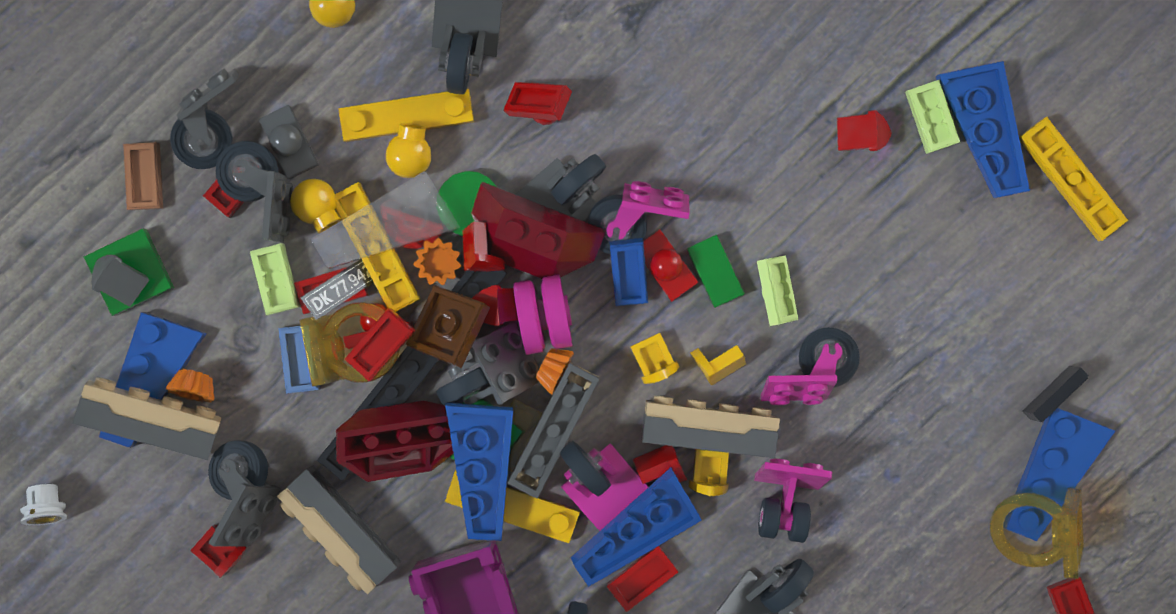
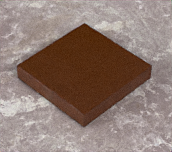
M434 285L413 327L416 331L407 340L405 345L462 368L490 307L480 301Z

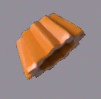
M437 238L434 243L425 241L424 249L416 251L419 259L413 264L420 269L418 277H427L429 285L436 281L441 285H445L447 278L455 279V270L461 268V264L457 261L460 252L452 250V242L443 244L440 238Z
M551 348L544 358L536 379L550 394L555 392L568 364L571 362L574 355L573 351Z
M187 369L179 370L166 386L168 393L187 400L211 403L215 399L213 378L202 372Z

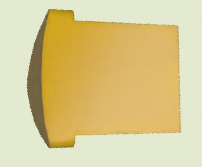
M660 332L630 346L644 375L641 377L644 384L662 381L674 374L680 367L677 360L673 361Z
M737 345L710 362L707 361L699 348L690 352L710 385L716 384L746 365L745 357Z
M695 449L693 478L689 480L688 487L708 496H719L727 493L729 484L726 483L729 453Z

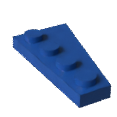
M1004 61L935 76L940 81L945 98L993 198L1030 191Z
M141 312L116 388L129 391L130 387L144 389L150 392L149 397L162 400L164 396L168 395V390H166L168 383L179 370L186 367L192 353L207 333L146 312ZM102 431L99 434L100 438L129 448L134 447L137 443L135 440Z
M445 403L468 539L502 541L513 408Z
M1057 408L1043 422L1002 527L1037 541L1115 433V430Z
M670 467L571 557V560L589 587L702 521Z

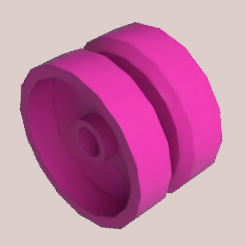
M560 275L543 277L541 281L543 299L539 300L535 285L531 280L513 283L518 321L526 355L544 351L546 347L544 331L549 330L551 344L556 350L573 347L570 326L572 325L567 295L563 293Z

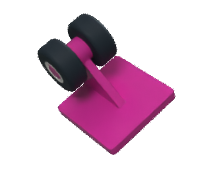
M774 458L770 459L769 462H765L755 473L754 481L783 485L782 503H780L779 499L767 497L763 499L759 513V535L764 538L774 539L778 534V530H787L790 541L804 543L809 534L811 509L808 503L793 502L792 504L795 487L819 490L832 479V471L823 470L822 465L805 463L803 467L791 466L790 461Z

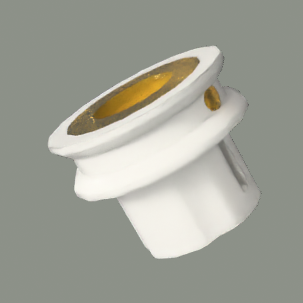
M40 484L27 488V506L20 509V512L24 514L21 524L47 525L67 519V515L63 513L66 504L58 500L57 485Z

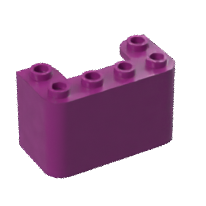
M484 540L417 561L411 570L412 575L409 576L410 588L414 596L419 594L420 598L424 600L423 608L425 614H519L496 541Z

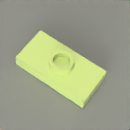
M939 80L905 92L926 154L960 143Z
M280 243L250 251L265 314L272 315L299 308L300 303L285 244Z
M786 255L757 261L762 285V296L765 300L769 325H779L798 320Z

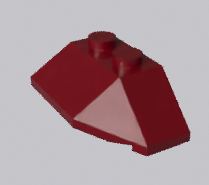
M484 182L480 184L471 212L475 222H486L488 255L504 259L505 265L541 279L554 275L563 277L594 262L606 232L602 228Z
M418 401L359 410L336 429V460L338 464L346 467L367 482L430 472L454 453L446 407L443 404Z

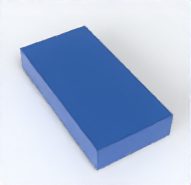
M643 238L609 241L615 305L625 306L648 303Z

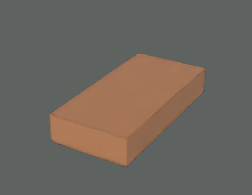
M157 142L123 144L127 210L163 209L160 144Z

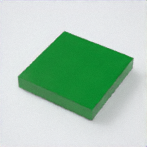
M142 228L83 256L91 274L95 262L99 258L106 255H115L121 258L122 262L149 278L148 283L131 307L101 291L100 293L111 316H117L174 288L147 229Z

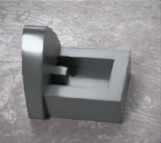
M106 255L95 262L91 284L92 290L98 293L102 291L131 307L148 283L149 278L122 262L121 258L115 255Z

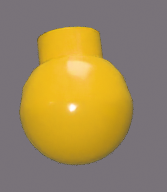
M309 0V9L313 18L325 27H341L350 21L355 12V0Z
M411 123L399 124L398 135L389 142L385 153L387 165L393 173L403 178H415L422 175L428 169L431 163V149L425 140L426 127Z
M307 179L300 182L294 188L290 199L293 213L301 221L313 224L319 234L330 230L341 221V218L335 211V192L327 182L320 179Z

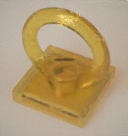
M358 302L343 306L333 315L322 316L317 320L314 317L299 319L312 387L343 379L357 383L369 382L357 370L343 363L345 349L342 337L337 330L343 322L355 316H366L377 321L384 314L385 311L370 303ZM400 349L372 381L381 378L393 367Z
M1067 488L1063 508L1052 499L1035 493H1019L1004 499L994 509L990 519V534L996 548L1007 559L1026 567L1048 566L1063 557L1064 578L1078 579L1084 553L1082 489ZM1024 506L1037 507L1046 511L1053 517V547L1040 554H1028L1019 551L1005 537L1003 524L1006 516L1012 510Z

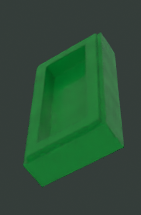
M717 234L686 249L714 308L744 295L743 289Z

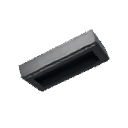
M1068 366L1022 412L1030 420L1043 422L1088 379L1089 375L1081 367Z

